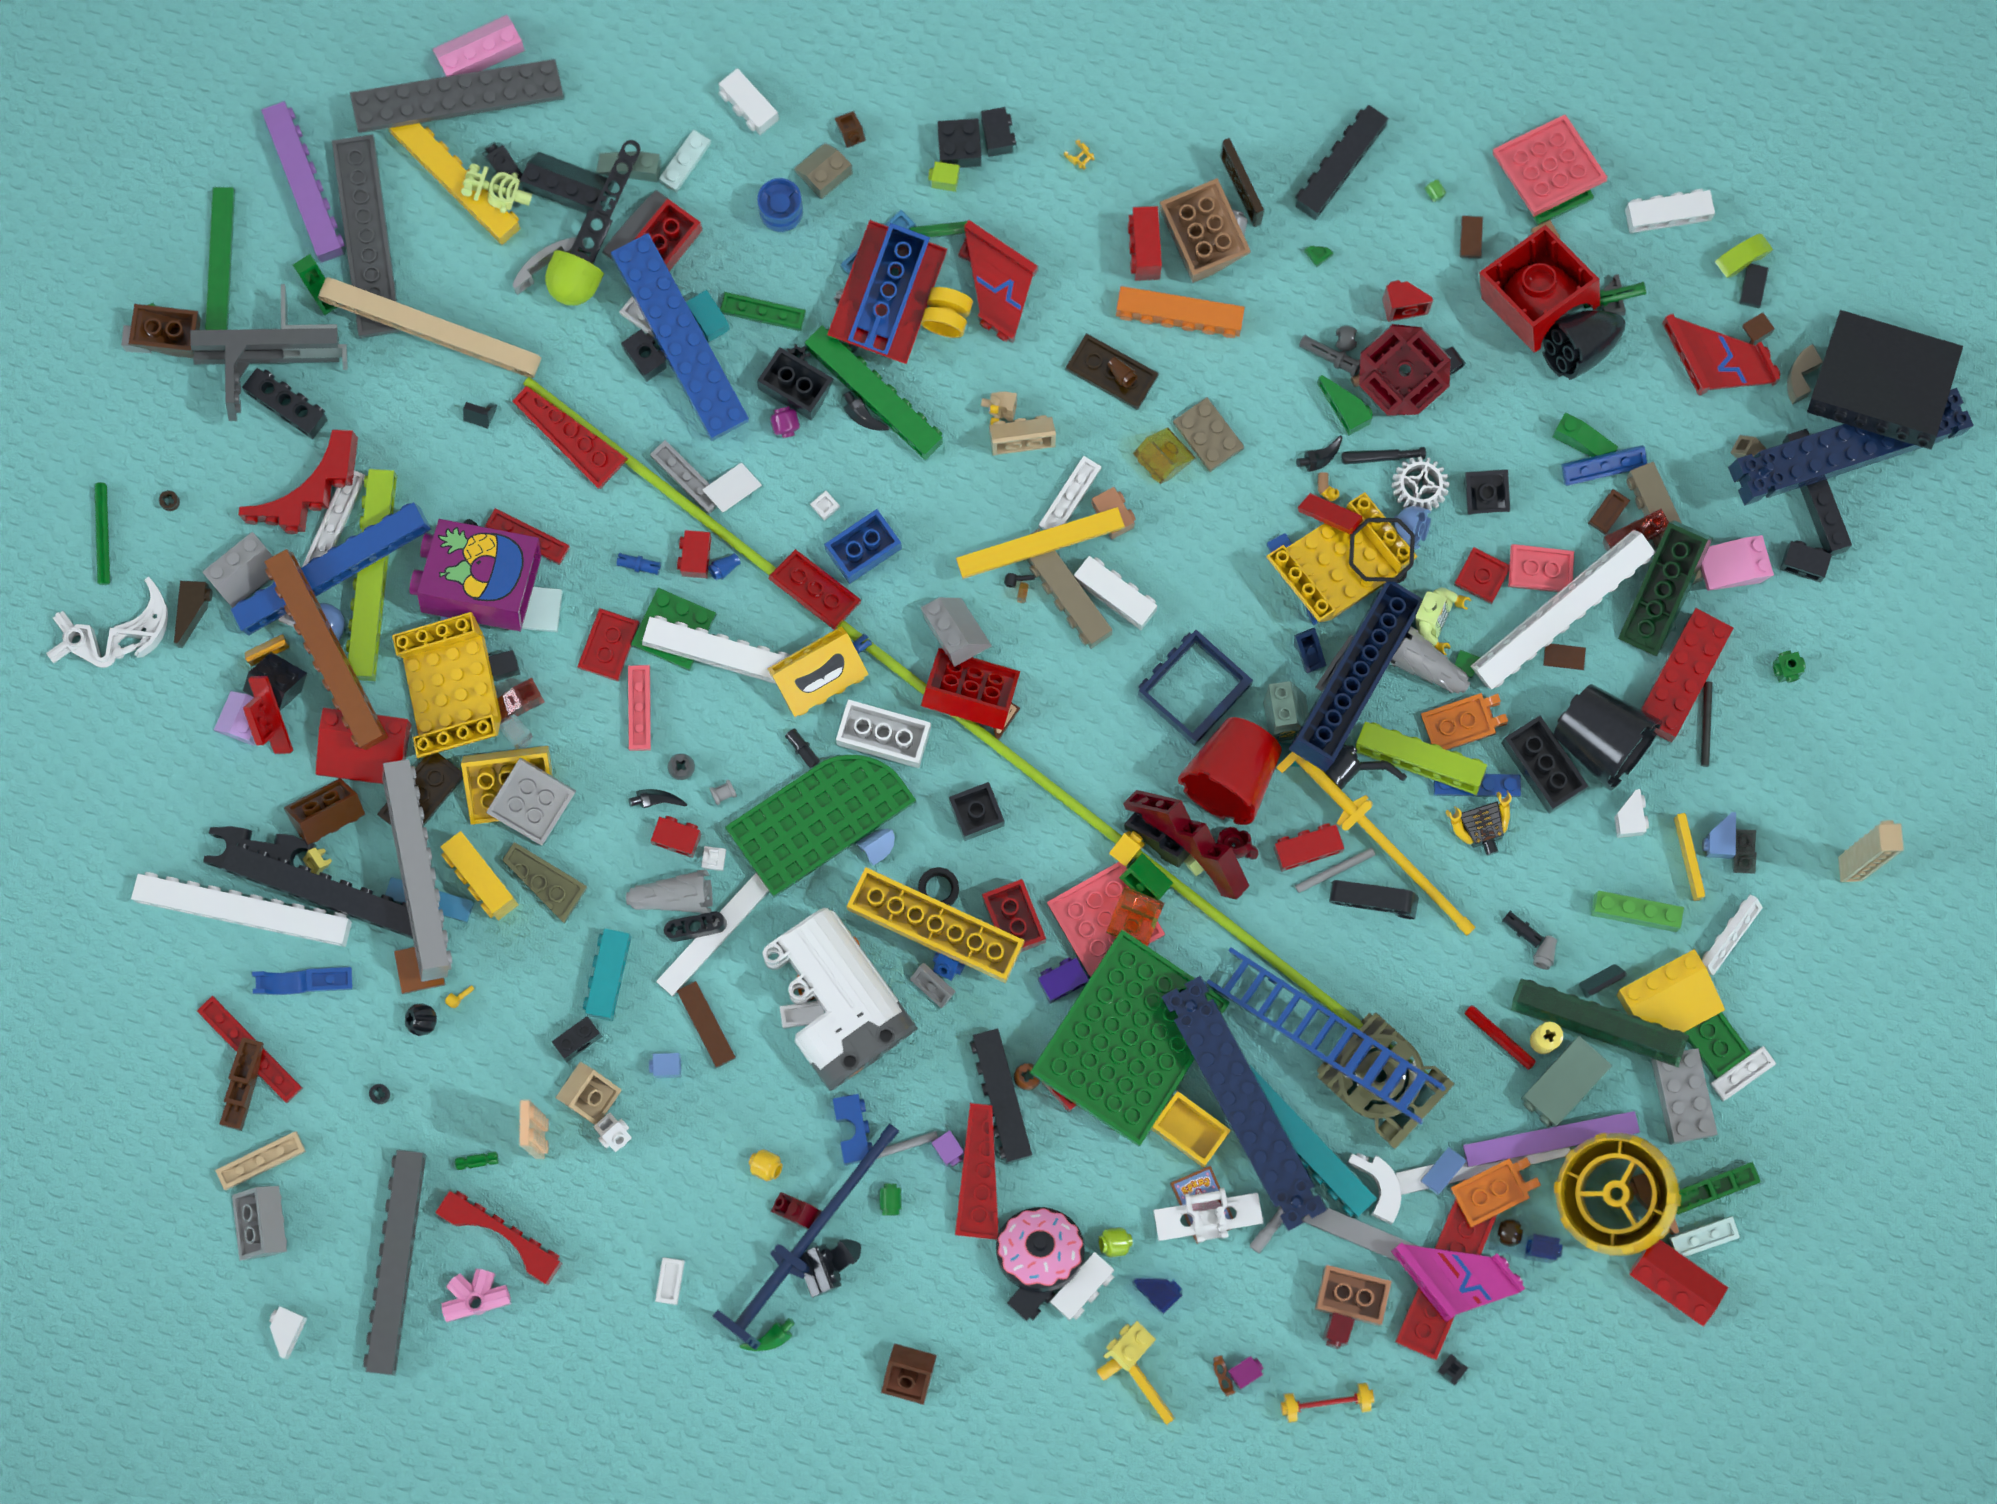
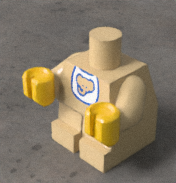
M1003 391L991 393L990 399L982 398L981 406L988 407L989 414L993 415L990 425L999 421L1000 418L1013 422L1017 407V393Z

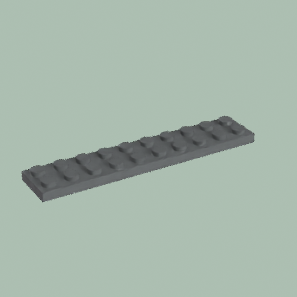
M555 59L350 92L358 133L564 99Z
M374 135L332 140L351 284L354 287L397 302ZM356 314L359 338L401 332V330Z

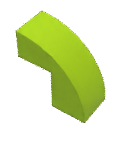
M1760 233L1736 245L1715 260V263L1726 278L1734 277L1753 261L1763 259L1773 251V248L1763 234Z

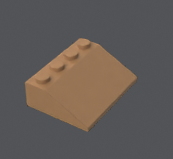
M1218 178L1160 202V212L1192 283L1217 273L1251 253Z

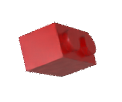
M685 530L684 537H680L679 548L683 549L682 557H678L677 570H680L682 577L707 579L712 539L710 532Z
M671 816L659 817L651 838L652 845L693 858L702 835L701 831L698 830V826L688 822L685 825L677 823L678 820Z

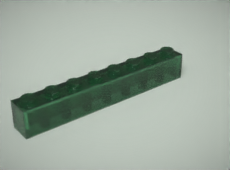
M1521 978L1512 1000V1011L1544 1022L1556 1023L1570 1031L1678 1068L1689 1038L1682 1031L1665 1028L1659 1023H1650L1638 1016L1621 1013L1615 1008L1609 1009L1597 1002L1580 999L1574 994H1566L1558 991L1556 988L1539 985L1533 980Z

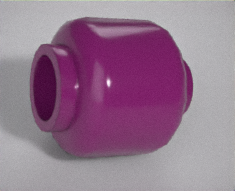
M790 406L773 410L774 414L770 416V421L774 434L782 435L783 439L795 436L794 431L800 428L797 412L794 409H790Z

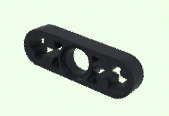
M718 911L684 917L667 922L664 926V934L672 942L717 934L725 930L727 920ZM718 918L720 922H717V926H714L712 923ZM700 922L699 930L695 932L690 931L692 923ZM674 927H677L678 930L673 935L671 932L674 930Z

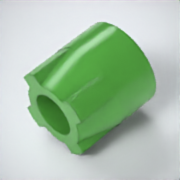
M1438 179L1432 181L1424 188L1433 202L1440 200L1447 193Z

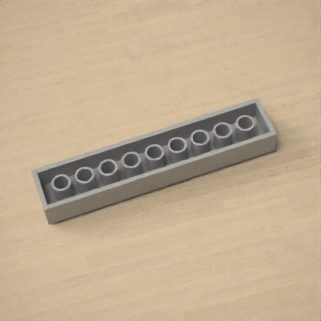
M408 759L383 763L382 780L422 982L447 977L448 970H451L452 957L450 950L446 951L448 936L447 931L442 930L444 915L442 909H438L440 901L438 888L434 889L436 874L435 869L430 868L432 860L430 847L426 848L428 833L427 828L422 827L424 819L422 806L418 807L420 792L419 787L415 786L416 771L414 766H410Z

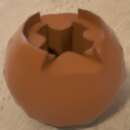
M1023 1063L1016 1068L1014 1081L1019 1088L1032 1090L1041 1082L1036 1077L1025 1082L1024 1077L1021 1076L1026 1074L1027 1071H1031L1034 1064Z

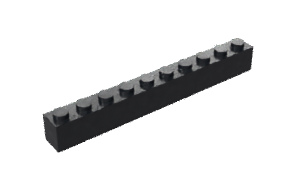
M237 842V845L230 844L221 867L223 871L413 939L406 902H402L400 905L393 902L394 898L382 894L381 897L372 895L373 891L361 887L358 890L353 888V884L348 881L340 880V882L331 880L332 876L322 872L319 875L311 873L312 869L299 865L297 868L290 865L291 861L279 857L278 860L270 858V854L261 850H258L257 853L250 851V847L239 842Z

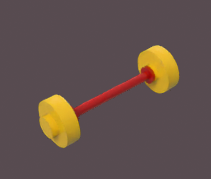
M1367 1382L1358 1383V1393H1354V1396L1307 1403L1295 1401L1293 1393L1284 1394V1402H1281L1282 1415H1286L1288 1423L1297 1422V1412H1301V1409L1348 1402L1360 1404L1362 1413L1370 1412L1371 1403H1374L1373 1390H1369Z

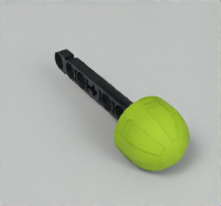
M627 140L622 145L617 156L618 159L614 162L593 211H588L570 252L556 250L551 257L545 275L546 287L551 296L562 304L575 306L585 303L595 294L601 283L604 273L593 264L613 222L610 218L632 172V165H635L640 154V145L634 140ZM627 145L635 146L636 154L633 156L626 154L625 147ZM619 163H623L628 167L626 174L618 173L616 167ZM610 182H616L619 185L620 189L617 193L609 191L608 184ZM604 193L612 197L608 203L611 209H606L605 211L602 210L600 205L607 198V196L603 195ZM594 219L600 220L603 225L602 229L594 230L591 227V221ZM591 238L594 242V247L586 249L582 245L583 239Z

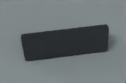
M1613 964L1579 983V987L1584 996L1589 998L1626 976V972L1618 965Z

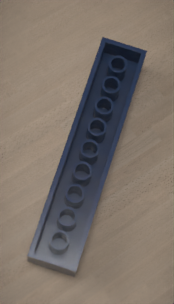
M1385 582L1290 745V751L1324 772L1328 770L1338 756L1414 621L1423 601L1422 598L1396 582Z

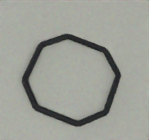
M1367 518L1350 535L1349 565L1364 581H1398L1414 564L1415 535L1399 518ZM1369 522H1398L1411 536L1409 565L1396 577H1366L1353 564L1355 535Z

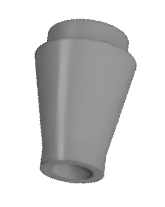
M1545 936L1542 944L1533 956V964L1536 967L1549 970L1550 966L1554 965L1557 939Z

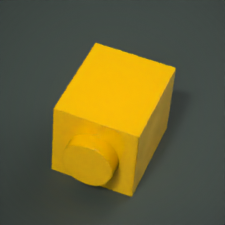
M1127 831L1109 854L1126 867L1134 860L1145 843L1142 842L1143 839L1139 834L1134 831Z

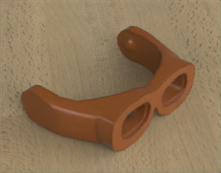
M1223 1356L1214 1357L1213 1368L1215 1375L1218 1377L1220 1389L1226 1397L1235 1394L1232 1381L1226 1377L1227 1367ZM1218 1365L1223 1367L1222 1374H1219L1217 1371ZM1222 1380L1228 1382V1388H1223Z

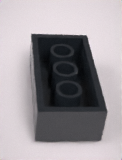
M1541 715L1506 736L1501 742L1549 814L1585 792L1589 787Z

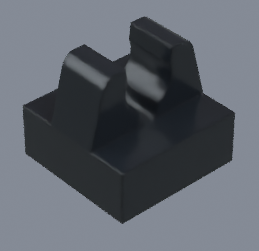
M1450 1354L1437 1372L1455 1386L1468 1370V1367Z

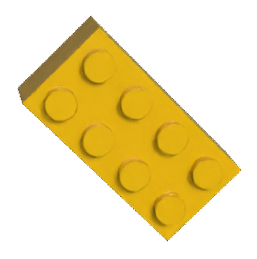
M462 831L440 846L444 851L441 856L451 868H457L454 872L464 885L470 884L467 889L477 902L483 901L480 905L490 918L495 916L499 921L519 905Z

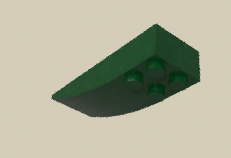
M1675 520L1668 523L1618 639L1654 656H1658L1687 598L1713 537Z

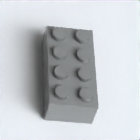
M1699 1049L1659 1055L1652 1058L1651 1062L1670 1145L1711 1138L1718 1135Z

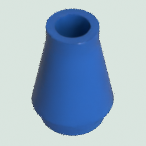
M734 553L712 561L711 565L708 566V570L716 581L719 579L723 580L741 562Z

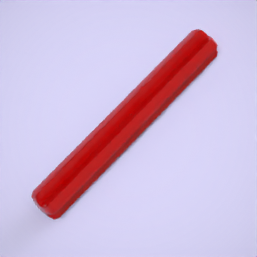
M1471 1005L1464 1014L1526 1069L1529 1070L1534 1066L1536 1060L1476 1007Z

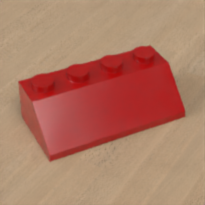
M1661 1239L1645 1249L1629 1270V1275L1703 1327L1716 1311L1729 1288Z

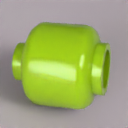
M1122 1227L1105 1229L1098 1239L1099 1249L1101 1253L1110 1258L1125 1256L1133 1245L1132 1236L1130 1233L1127 1234V1231Z

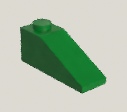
M1323 375L1318 377L1317 384L1348 435L1371 424L1373 413L1368 405H1365L1361 399Z
M1566 412L1552 438L1590 457L1615 452L1618 449L1617 445L1587 423Z

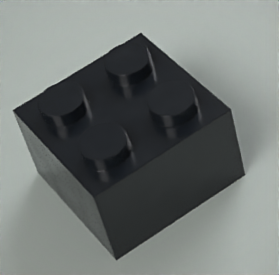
M979 118L937 121L940 162L959 165V168L981 167Z
M270 652L248 672L243 691L254 697L248 679L251 676H267L281 711L302 692L307 672Z
M989 782L949 797V804L964 841L1004 827L1005 821Z

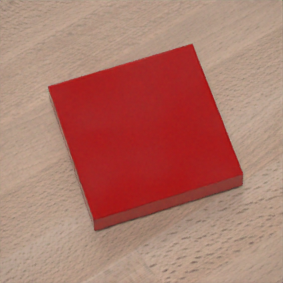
M1473 547L1454 585L1492 604L1509 572L1510 565Z

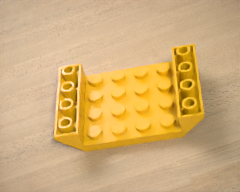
M1365 492L1350 501L1346 509L1361 515L1362 522L1367 518H1386ZM1369 522L1355 535L1353 564L1366 577H1396L1409 565L1410 546L1399 536L1390 522ZM1325 523L1287 548L1282 545L1266 556L1318 622L1332 620L1382 587L1385 583L1382 581H1364L1349 565L1350 534Z
M472 612L392 635L396 656L403 658L418 736L413 737L417 758L498 736L501 714L485 637Z

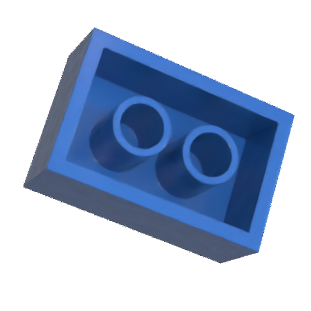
M878 509L824 544L825 551L849 584L902 549L901 541Z

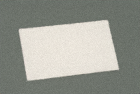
M740 463L702 490L722 512H725L762 485L744 464Z

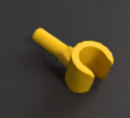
M471 985L458 996L450 993L445 999V1003L451 1008L458 1007L461 1000L475 990L474 987Z

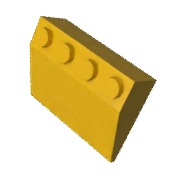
M549 746L463 756L461 767L470 824L499 821L486 812L520 757L553 776Z
M1695 949L1619 989L1616 994L1649 1051L1725 1011L1710 975Z

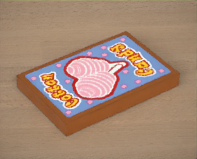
M1211 1166L1170 1183L1179 1206L1186 1205L1185 1194L1196 1195L1220 1191V1186ZM1221 1200L1192 1204L1193 1211H1205L1222 1207ZM1229 1207L1225 1208V1218L1229 1220L1234 1219ZM1184 1214L1188 1226H1191L1193 1218L1189 1214ZM1193 1235V1238H1194V1240H1195V1242H1196V1245L1199 1244V1243H1201V1242H1197V1240H1196V1235Z

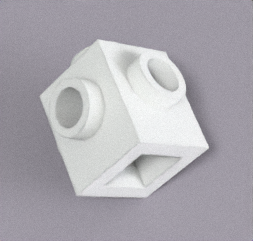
M610 1112L593 1126L601 1135L598 1140L606 1149L610 1146L617 1152L632 1139L627 1132L630 1129L622 1119L617 1121Z

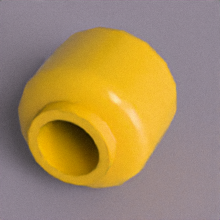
M765 1149L753 1153L749 1159L751 1174L764 1181L769 1182L772 1179H777L783 1168L780 1157Z

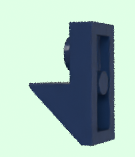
M1315 628L1294 635V647L1300 654L1306 673L1327 666Z

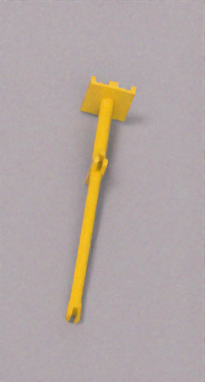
M1291 752L1276 767L1283 773L1296 761L1344 810L1336 823L1338 826L1342 824V829L1347 831L1357 822L1456 923V926L1466 936L1475 929V926L1364 815L1373 806V802L1367 800L1369 798L1367 795L1352 801L1320 768L1294 752Z

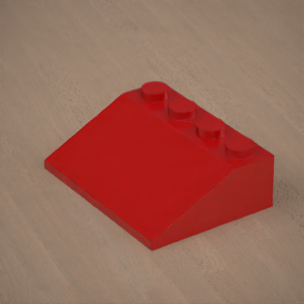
M938 648L921 706L1003 730L1020 671L973 657L954 667L942 648Z
M323 708L319 726L315 775L383 784V763L406 760L412 726L408 719L377 715L388 738L364 750L356 747L351 739L353 734L350 728H346L342 722L341 717H343L341 710Z

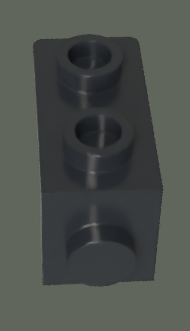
M493 142L484 148L486 151L482 155L486 161L490 162L496 173L505 172L510 175L516 173L518 175L517 178L521 179V171L503 144Z

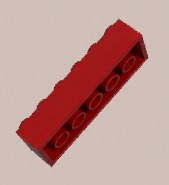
M1695 608L1691 613L1641 707V710L1662 721L1661 728L1659 730L1656 728L1654 732L1671 743L1679 733L1734 627L1698 608Z

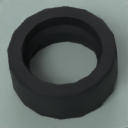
M941 867L931 868L924 872L919 880L918 891L927 895L926 885L928 881L936 876L945 877L951 884V893L948 898L940 902L949 906L953 905L959 893L958 880L954 873Z

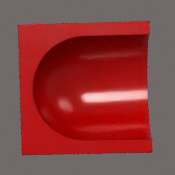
M1547 225L1541 227L1479 272L1481 299L1534 353L1541 349V343L1545 334L1564 313L1575 306L1585 303L1593 310L1600 306V279Z

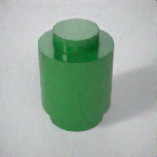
M884 1184V1188L879 1189L882 1215H900V1210L902 1209L901 1188H897V1184Z

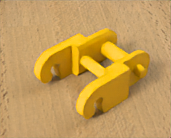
M1077 139L1075 142L1082 149V152L1077 157L1068 155L1067 151L1063 154L1072 164H1078L1080 169L1085 170V164L1090 160H1095L1094 154L1090 153L1089 148ZM1085 154L1087 157L1081 162L1079 158Z

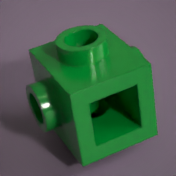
M1791 650L1779 653V657L1775 659L1772 666L1779 683L1784 681L1791 683L1799 680V677L1805 672L1804 669H1806L1804 658L1800 657L1799 652L1791 653Z

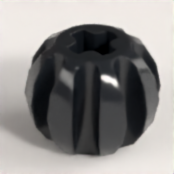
M427 1004L413 1005L405 1014V1026L410 1033L417 1036L428 1035L437 1024L436 1012Z

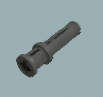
M1307 335L1303 336L1299 347L1333 363L1336 369L1341 368L1351 373L1352 377L1356 375L1360 368V359L1356 360L1346 355L1345 351L1338 352Z

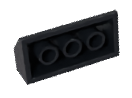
M538 152L527 163L520 183L525 191L587 214L589 210L593 211L607 177ZM610 182L608 184V189L610 192L612 191L615 182ZM605 193L603 195L607 196V198L604 203H600V205L602 206V210L604 209L609 197Z

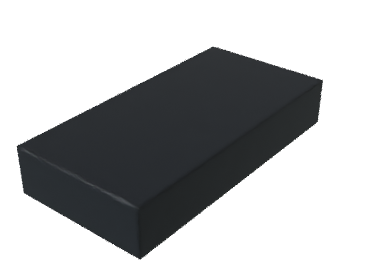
M1751 263L1747 266L1739 304L1755 308L1761 307L1769 270L1768 267Z

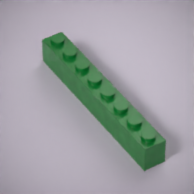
M821 325L804 342L806 350L856 397H861L864 404L924 460L929 458L943 444L942 432L936 426L931 427L927 423V418L921 412L916 413L912 409V404L906 398L901 399L891 384L886 385L876 370L871 371L862 357H856L847 343H841L838 339L828 336L830 328L826 329Z

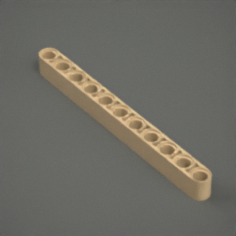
M327 277L318 296L325 303L525 377H535L542 359L533 352Z

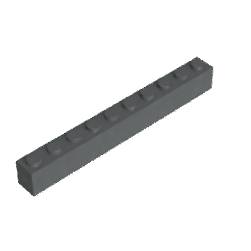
M397 1150L396 1155L392 1157L391 1167L394 1168L393 1177H390L388 1184L391 1196L390 1199L386 1200L385 1212H388V1217L382 1226V1234H385L384 1243H381L379 1248V1256H382L381 1265H378L376 1269V1278H379L378 1287H375L373 1291V1300L376 1301L375 1309H372L370 1312L372 1331L367 1334L366 1344L369 1345V1352L365 1354L363 1367L366 1368L368 1373L396 1376L426 1162V1154L421 1152Z

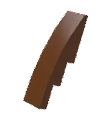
M242 1037L228 1077L230 1084L224 1098L226 1105L219 1125L242 1131L257 1080L263 1042Z

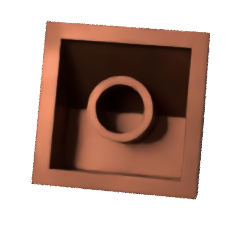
M894 1343L881 1393L924 1405L937 1355Z

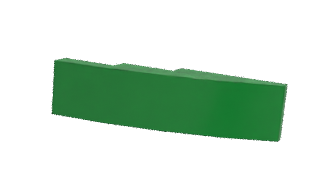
M1754 1162L1679 1190L1681 1204L1678 1206L1677 1215L1761 1183L1762 1181Z

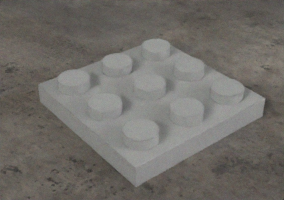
M520 757L486 813L542 846L576 790Z

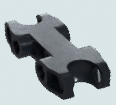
M233 826L210 827L209 834L216 838L224 839L226 841V849L219 856H204L203 862L222 869L221 867L230 844L237 845V842L249 846L250 851L256 853L258 850L270 854V858L278 860L281 857L291 861L290 865L294 866V858L298 853L308 852V850L315 848L317 845L315 843L308 845L304 840L286 834H276L274 843L251 840L252 830Z

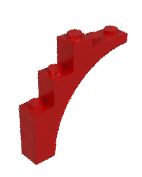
M332 430L329 445L322 461L301 486L273 502L257 506L239 507L238 515L247 524L256 525L258 522H265L268 525H279L288 534L305 532L308 508L313 511L329 509L332 485L338 488H344L345 485L352 486L358 444L357 435L353 430Z

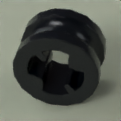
M376 1084L371 1087L369 1097L376 1104H384L390 1098V1091L385 1085ZM379 1088H382V1092L385 1093L384 1098L381 1097V1100H377V1096L374 1095L375 1091L379 1092Z

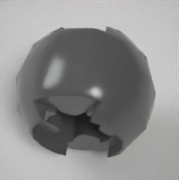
M1349 325L1340 326L1336 330V336H1338L1336 347L1345 352L1356 348L1357 341L1354 340L1357 330Z
M676 754L668 762L669 774L677 780L688 779L695 770L694 760L687 754ZM680 763L682 765L685 763L686 769L684 771L682 769L677 771V764Z

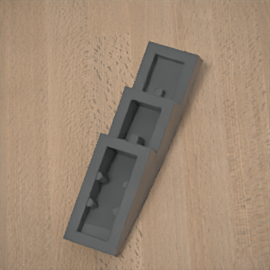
M655 190L623 224L603 249L602 253L613 260L611 252L633 241L667 200V197Z

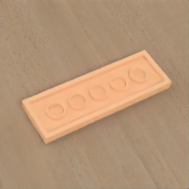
M520 1100V1146L535 1159H545V1154L549 1150V1143L545 1138V1132L549 1131V1119L530 1100Z

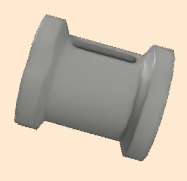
M726 780L725 784L716 788H709L717 805H720L721 801L730 797H737L730 780Z

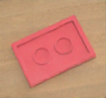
M1512 544L1510 546L1508 587L1560 592L1573 581L1574 551Z

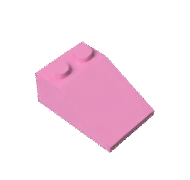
M1763 535L1741 538L1710 546L1701 565L1707 591L1759 584L1774 576Z

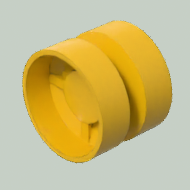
M934 287L930 291L927 301L929 307L924 311L921 325L935 334L950 338H960L964 334L967 324L965 318L970 314L973 300L957 290L946 287Z

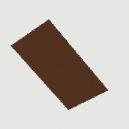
M1550 644L1545 647L1544 666L1584 670L1586 648Z

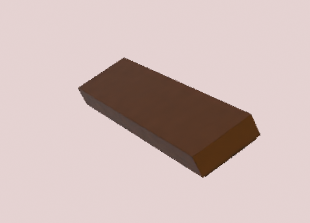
M695 981L677 990L716 1068L736 1059L697 982Z

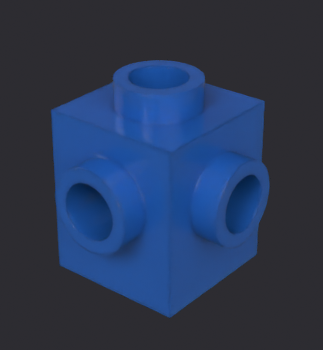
M936 952L933 958V962H935L933 971L950 981L953 980L956 974L960 975L965 967L964 964Z

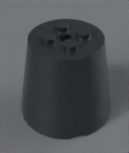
M1590 684L1571 700L1569 708L1559 717L1553 735L1611 791L1621 783L1622 780L1619 778L1624 773L1629 775L1644 756L1657 736V733L1654 732L1655 729L1659 730L1661 728L1662 721L1596 685Z

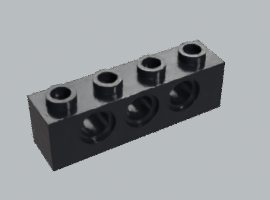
M256 368L242 386L244 392L313 440L328 421L324 414L325 410L317 404L314 406L309 404L308 399L303 394L298 392L296 395L291 391L292 388L284 381L277 382L274 379L275 376L268 370L262 371ZM268 387H274L272 393L265 394V390ZM284 399H291L288 405H281ZM302 410L308 411L306 416L298 417Z

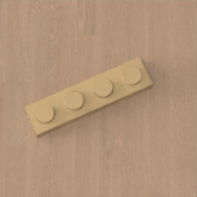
M295 1131L215 1171L224 1190H228L306 1152L298 1133Z

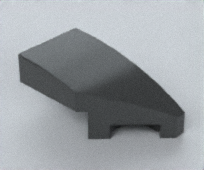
M1615 274L1613 280L1603 290L1608 291L1621 288L1619 274ZM1623 300L1608 303V306L1604 307L1601 305L1602 311L1617 313L1620 316L1625 315L1626 310Z

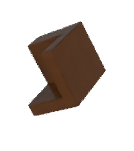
M1763 312L1742 326L1750 337L1749 343L1752 345H1756L1771 336L1775 329Z

